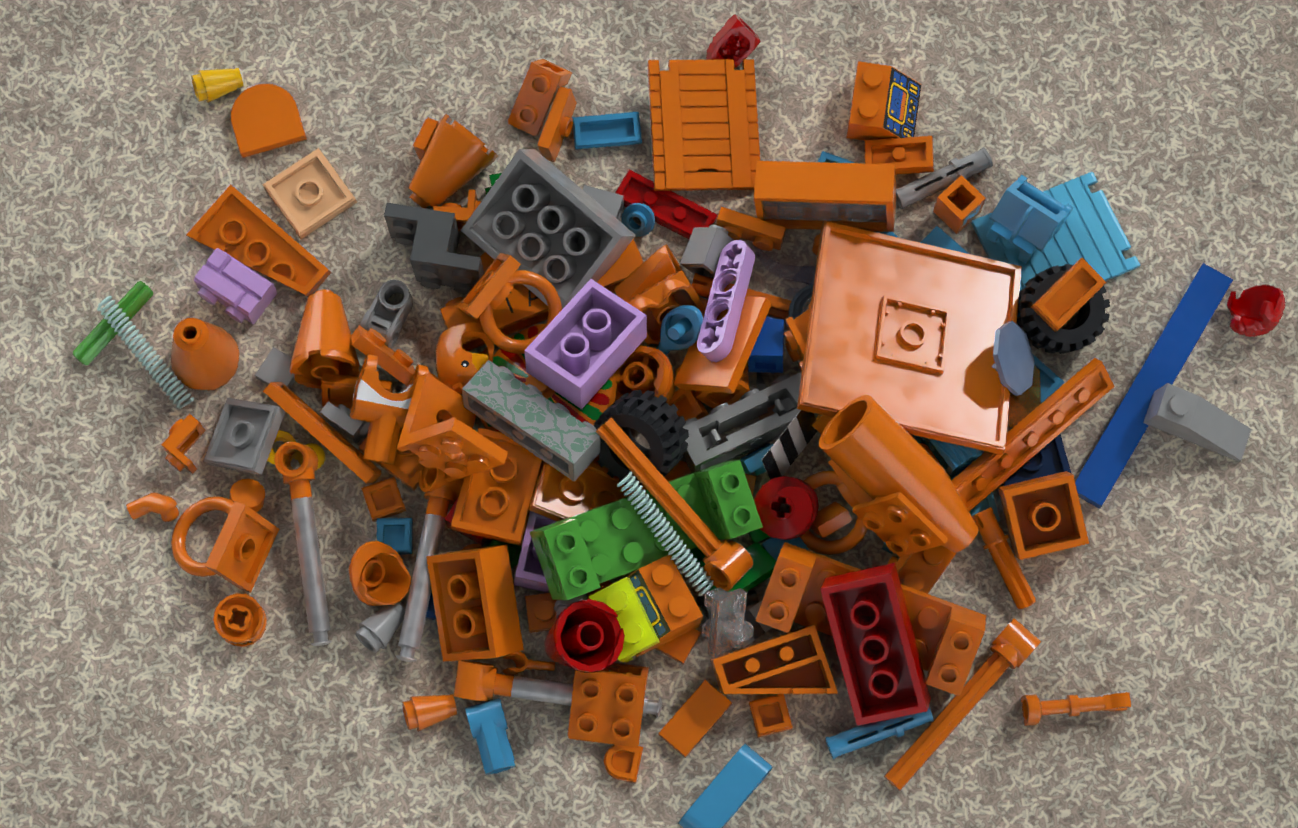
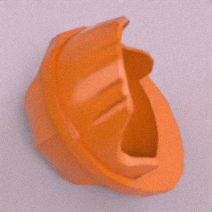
M377 540L366 542L352 556L349 566L350 582L354 593L361 602L368 606L394 605L400 602L409 592L411 576L404 566L401 556L388 544Z

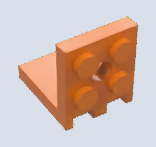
M428 373L418 376L397 445L399 451L410 450L419 456L418 462L428 469L437 467L446 473L444 479L449 482L503 465L508 453L473 429L476 415L464 407L462 395ZM437 414L442 417L443 422L437 423Z

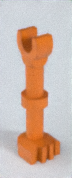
M1129 692L1079 698L1078 695H1067L1066 699L1040 701L1036 694L1023 695L1021 697L1024 726L1038 724L1042 715L1068 713L1069 717L1079 716L1080 712L1122 711L1131 707Z

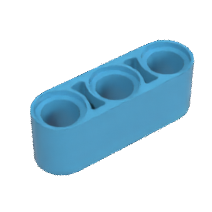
M745 743L688 809L678 824L683 828H723L764 780L773 766Z

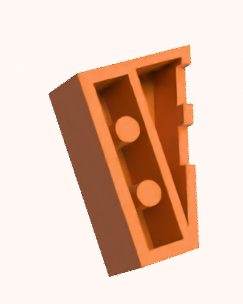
M809 625L710 659L722 694H838L815 625Z

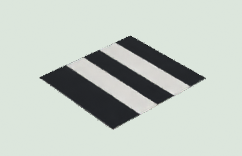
M800 410L762 458L770 480L782 477L817 433V430L812 426L816 419L814 413Z

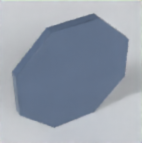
M1008 321L995 331L993 349L995 363L992 365V368L998 372L1001 384L1012 394L1018 396L1032 386L1035 361L1027 334L1014 321Z

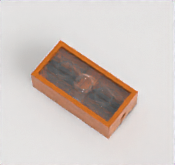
M757 161L754 187V203L757 218L786 227V229L821 230V226L824 220L868 231L894 232L896 210L895 164Z

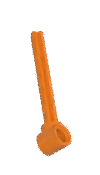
M609 418L596 430L597 434L705 555L702 560L705 563L704 571L707 572L706 576H710V580L714 581L713 585L720 590L729 591L752 568L753 559L749 552L737 542L727 540L721 542L612 418Z
M1014 618L992 642L990 648L992 655L964 685L961 695L954 696L934 721L931 722L885 774L884 777L889 783L901 791L1008 668H1019L1041 641Z

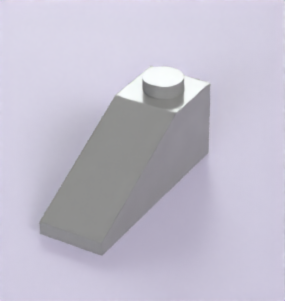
M1169 383L1154 391L1143 422L1239 462L1242 460L1252 430L1204 398Z

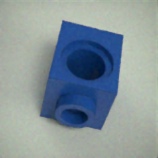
M766 317L748 359V372L783 373L784 319Z

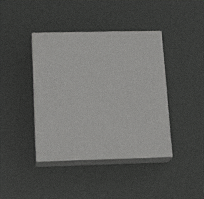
M227 398L203 462L215 467L262 475L285 411L275 405Z

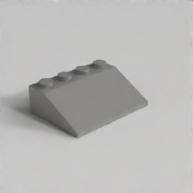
M519 149L461 229L465 235L494 260L500 253L511 255L521 264L517 270L535 272L546 278L558 292L562 309L590 279L598 282L636 236L535 149ZM523 284L548 305L545 297L539 290L530 285Z

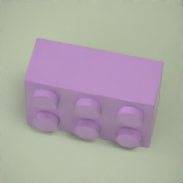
M590 279L524 350L526 372L582 409L647 337V315Z

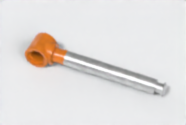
M286 442L277 449L274 462L277 470L282 474L283 484H289L309 633H313L314 643H311V645L322 646L331 643L332 640L328 641L327 631L330 630L310 485V481L315 480L314 472L318 467V456L314 449L308 445ZM299 451L302 454L303 462L298 469L294 470L291 467L290 459L294 453Z
M423 466L419 476V487L425 492L424 498L428 500L398 644L401 647L400 655H396L399 660L405 662L417 661L414 658L415 650L420 648L431 595V583L426 556L439 554L449 504H454L457 500L464 478L449 482L444 479L446 473L437 467L428 469Z
M459 660L453 696L476 701H489V699L493 700L494 695L571 706L573 684L497 673V668L492 664ZM645 695L642 717H646L647 713L656 715L657 719L662 707L661 698L659 697V701L648 699L649 696Z

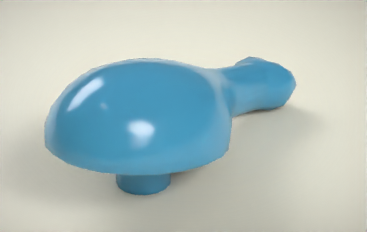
M682 305L667 313L661 324L660 343L656 346V349L667 355L670 351L682 350L692 346L698 340L703 323L701 311L692 305Z

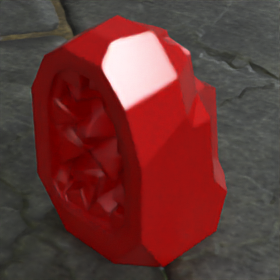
M734 14L713 37V41L707 49L706 60L733 59L734 68H736L743 62V59H746L755 50L761 40L746 22Z

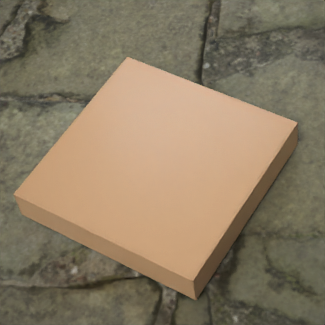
M319 148L262 184L300 239H303L357 203L353 194Z

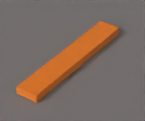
M1096 358L1091 360L1006 434L1005 451L1001 455L985 451L951 480L969 512L1115 387L1102 361Z

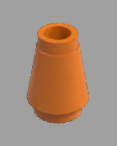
M453 694L410 696L409 701L402 702L408 730L417 728L419 732L450 718V716L457 715Z

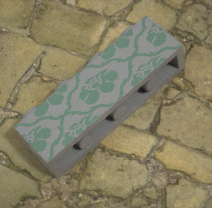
M488 360L462 388L463 405L466 409L574 482L600 453V436L592 424L586 421H579L562 404L552 403L543 397L542 393L531 384L525 385L516 379L514 374L504 366L498 367Z

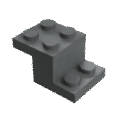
M386 203L384 217L391 238H394L399 244L413 246L410 262L416 281L426 288L440 289L442 285L454 287V290L458 293L468 294L484 274L480 257L456 254L460 234L455 213Z

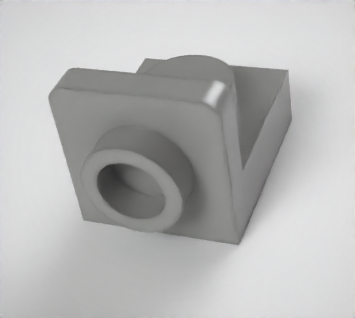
M328 401L320 411L322 418L356 444H358L362 437L364 439L367 437L370 422L351 419V410L343 404L336 407Z

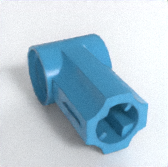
M500 698L466 707L467 719L473 739L476 738L485 774H496L516 767L511 744L506 733L508 726Z

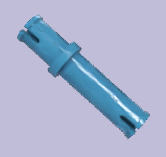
M928 707L927 712L859 725L831 737H826L825 741L832 759H836L838 756L869 746L891 736L902 737L905 735V731L928 722L931 723L934 719L930 707Z

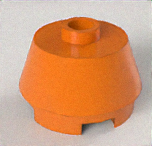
M639 345L615 372L617 383L615 401L628 392L630 394L634 390H641L642 394L647 390L653 391L657 398L663 395L667 398V404L674 395L676 385L674 384L675 377L672 365L668 357L656 348Z

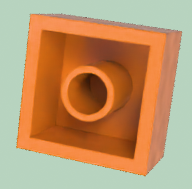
M1064 471L998 487L1013 553L1019 560L1089 544L1074 475L1070 472Z

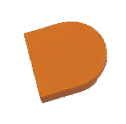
M258 84L243 91L235 100L231 110V122L242 158L307 140L295 100L282 87L273 84Z

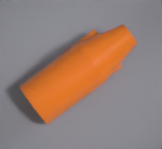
M863 395L852 400L829 421L820 436L819 447L873 499L855 505L852 511L862 520L866 528L872 530L886 543L890 551L901 557L943 546L956 553L972 543L978 534V526L945 469L870 395Z

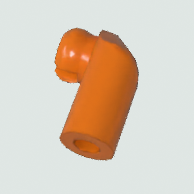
M150 493L126 504L133 520L150 512L160 514L164 522H170L179 516V510L176 507L177 502L172 497L159 493Z

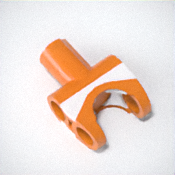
M368 354L363 362L354 388L350 418L370 422L363 459L394 464L400 429H403L418 376L426 373L429 374L428 366L418 364L413 380H410L408 387L403 392L392 393L387 391L380 383L379 371H376L378 357Z

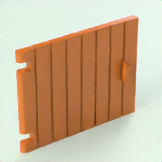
M733 59L669 60V71H660L659 60H648L654 191L754 190L756 162L760 161L754 59H743V70H734ZM702 170H714V171H716V172H698V171H702Z

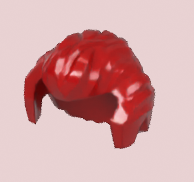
M1256 285L1243 290L1238 299H1236V291H1231L1227 301V307L1233 316L1230 323L1231 329L1239 335L1248 337L1269 333L1277 326L1284 314L1286 302L1283 291L1275 286Z

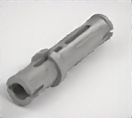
M983 147L962 159L954 158L948 162L949 165L896 189V202L900 209L903 210L907 206L949 187L961 175L967 180L968 177L991 168L993 162L988 151Z

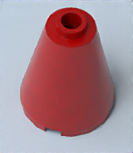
M591 599L577 601L567 606L558 616L545 638V652L554 662L584 673L598 672L616 662L623 650L624 630L620 627L615 611L605 603Z

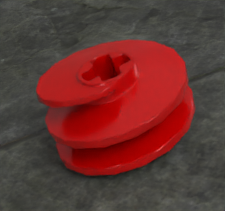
M787 476L773 478L762 485L754 500L763 526L760 529L772 538L783 540L798 538L811 528L819 508L817 494L812 487L801 479ZM781 503L791 505V512L780 511Z

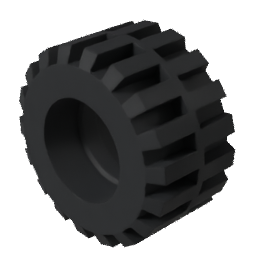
M1070 264L1060 267L1059 265L1053 266L1036 274L1035 277L1029 279L1024 284L1026 286L1025 289L1019 293V299H1021L1018 304L1020 318L1017 319L1018 326L1023 325L1028 339L1031 338L1034 341L1032 343L1037 349L1045 348L1047 353L1059 352V354H1064L1092 344L1096 341L1095 337L1101 335L1105 330L1102 326L1103 323L1109 320L1110 314L1105 313V308L1110 307V301L1103 298L1102 294L1107 292L1104 286L1079 309L1077 322L1072 328L1067 330L1060 328L1054 332L1031 308L1073 266Z
M634 390L630 394L628 392L607 408L593 425L598 429L609 418H612L663 477L684 457L683 453L688 448V443L685 440L689 437L688 429L683 428V425L686 423L684 417H679L676 413L679 409L674 404L672 406L667 404V398L663 395L657 398L655 393L649 390L642 394L641 390ZM630 428L637 430L646 438L650 449L641 446L634 439ZM600 437V459L597 462L601 468L605 466L609 470L607 474L611 478L617 476L619 482H621L629 474L630 470Z

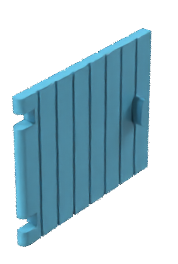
M1093 172L1043 191L1065 206L1069 204L1074 208L1060 230L1052 236L1042 252L1035 249L1027 264L1018 259L1020 248L1002 236L995 244L986 239L990 228L994 224L990 220L992 213L972 220L971 224L989 259L1022 266L1020 291L1025 289L1026 286L1024 284L1029 279L1035 277L1036 274L1057 265L1059 267L1065 264L1074 265L1080 258H1083L1105 281L1141 266L1136 256L1125 260L1122 252L1130 249L1131 245L1103 190L1091 193L1088 186L1098 182Z

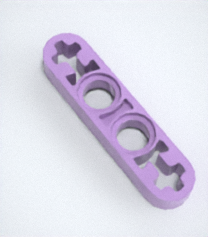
M742 240L731 241L723 248L720 254L697 340L698 350L711 362L721 361L731 352L747 293L755 254ZM736 280L735 285L728 291L724 292L725 287L730 282ZM729 309L724 318L716 321L722 311Z

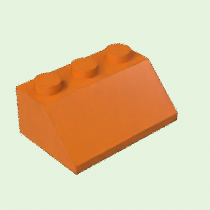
M507 544L426 556L443 662L498 658L524 650Z

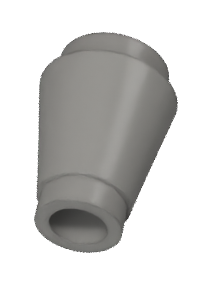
M399 603L385 605L359 624L360 629L355 633L356 637L367 649L374 653L380 648L385 649L402 623L405 609Z

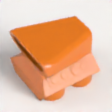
M667 244L659 248L614 288L618 297L647 315V337L644 339L647 345L660 343L662 321L672 309L682 305H692L697 307L702 315L706 309Z

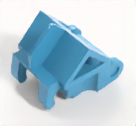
M1021 175L1017 181L1006 189L990 216V220L994 224L990 228L986 239L995 244L1002 236L1020 248L1018 259L1027 264L1035 249L1042 252L1052 236L1057 234L1074 207L1069 204L1066 206L1028 183V178Z

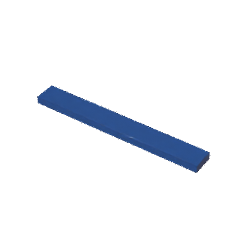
M1204 263L1201 265L1075 480L1079 498L1098 509L1102 507L1149 426L1143 422L1154 391L1167 383L1171 385L1174 383L1233 279Z

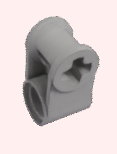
M399 280L385 282L380 287L370 309L366 312L360 323V326L367 331L372 328L379 332L386 339L385 345L391 349L400 336L403 324L413 306V299L406 284ZM394 293L404 295L403 301L398 305L388 304L389 297Z

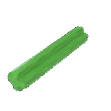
M138 281L117 303L119 304L117 309L122 308L121 313L125 312V317H129L127 322L153 296V291L144 282ZM103 318L73 351L74 357L82 364L89 365L118 334V332L114 331L115 328H111V324L107 323L108 320Z

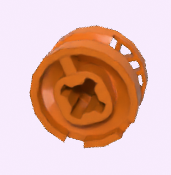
M236 593L227 596L219 602L214 612L213 621L215 629L226 642L233 646L245 647L252 645L262 637L266 630L267 618L265 611L253 597L247 594Z

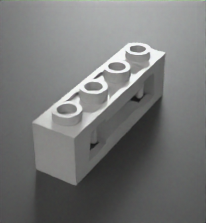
M799 372L791 377L789 374L780 376L771 383L772 386L761 391L759 389L750 390L741 397L740 401L728 405V403L720 404L710 411V415L699 420L696 417L686 420L683 428L688 429L689 437L685 440L688 443V448L683 453V458L691 473L721 462L730 461L779 438L800 412L797 409L801 373ZM775 405L773 415L726 436V442L719 445V441H721L720 434L767 413L768 407Z

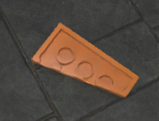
M231 184L186 234L189 238L213 250L216 248L221 249L245 266L307 297L312 295L332 273Z

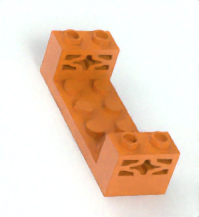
M784 542L755 621L786 633L790 632L793 622L804 626L815 625L817 631L833 636L820 588L827 577L861 569ZM901 584L923 670L928 671L926 684L960 696L985 633L986 615Z

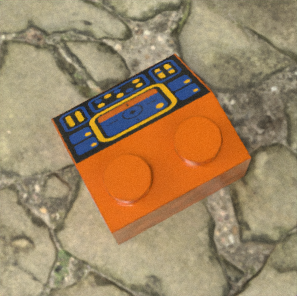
M858 61L846 138L865 141L914 137L922 84L892 66Z
M671 555L664 556L641 567L628 576L660 641L658 644L636 654V658L700 626L703 615L675 562L671 560Z

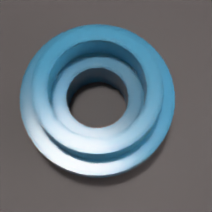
M633 203L623 211L621 221L636 237H643L654 228L655 216L649 206ZM633 217H638L641 220V226L634 222Z

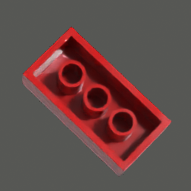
M890 563L825 578L820 590L856 725L859 726L927 712L931 697L926 684L896 564Z

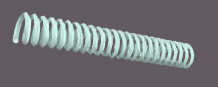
M108 296L99 303L97 310L101 311V315H105L104 319L108 320L107 323L111 324V328H115L114 331L118 332V336L121 337L122 341H125L128 349H132V353H135V357L139 358L138 361L142 362V366H146L145 370H149L152 379H156L159 387H163L162 391L166 392V396H170L169 399L173 400V404H177L176 408L181 409L194 401V397H191L187 402L180 405L191 396V393H187L178 400L187 392V389H184L174 396L184 388L183 384L178 386L181 380L173 383L177 379V376H174L164 383L174 375V372L168 373L170 371L169 367L163 370L167 363L162 364L163 359L158 360L160 355L153 357L157 351H152L153 346L147 348L150 342L143 344L146 338H142L143 334L137 335L139 329L135 330L136 325L131 326L133 321L127 322L129 317H125V312L121 313L122 308L117 309L119 304H115L116 300H111L112 296Z
M629 471V474L617 484V487L628 482L620 491L623 492L631 487L624 493V496L635 491L627 498L630 501L638 496L631 502V505L642 500L634 507V510H637L645 505L637 514H641L649 509L641 516V519L653 513L644 521L647 524L656 518L647 528H651L660 522L651 530L654 533L663 527L654 537H658L667 531L658 538V542L671 535L661 543V546H665L674 540L665 547L664 551H667L678 544L668 552V555H672L681 549L671 557V560H674L685 553L675 561V564H679L682 560L688 558L678 566V569L690 563L681 571L684 574L694 567L685 575V578L697 572L688 580L691 583L701 576L692 583L691 587H695L704 581L695 588V591L698 592L708 585L698 594V596H702L713 586L714 581L710 580V576H706L707 572L703 571V567H699L700 562H696L697 558H693V553H689L690 549H686L687 545L683 544V540H679L680 535H676L673 526H669L670 522L666 521V517H662L663 513L659 512V508H655L656 503H652L653 499H649V494H645L646 490L642 489V485H638L639 481L635 480L636 476H632V471Z

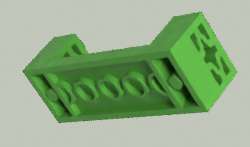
M740 460L721 462L668 481L719 540L733 539L763 527ZM646 489L645 494H649V499H653L652 503H656L655 508H659V512L663 513L662 517H666V521L670 522L669 526H673L676 535H680L679 540H683V544L687 545L686 549L696 548L695 543ZM627 496L530 531L552 600H570L601 588L600 583L635 571L667 556L668 552L678 544L664 551L665 547L674 540L665 546H661V543L671 535L658 542V538L667 531L658 537H654L663 527L654 533L651 530L660 522L651 528H647L656 518L647 524L644 523L653 513L641 519V516L649 509L641 514H637L645 506L643 505L634 510V507L642 501L640 500L636 504L631 505V502L638 496L630 501L627 500L629 497ZM679 549V550H677L676 552H674V553L671 555V557H672L673 555H675L677 552H679L681 549Z

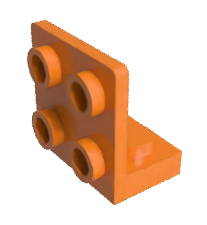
M613 663L607 668L594 673H584L575 670L568 738L638 747L649 667Z

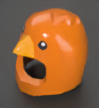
M470 322L452 326L443 331L438 340L436 348V372L438 379L460 395H462V388L488 360L493 363L495 344L486 336L481 323ZM476 336L485 341L487 347L480 353L465 351L462 348L464 338Z

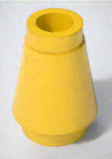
M239 68L199 70V74L191 76L198 102L206 100L209 103L243 87Z

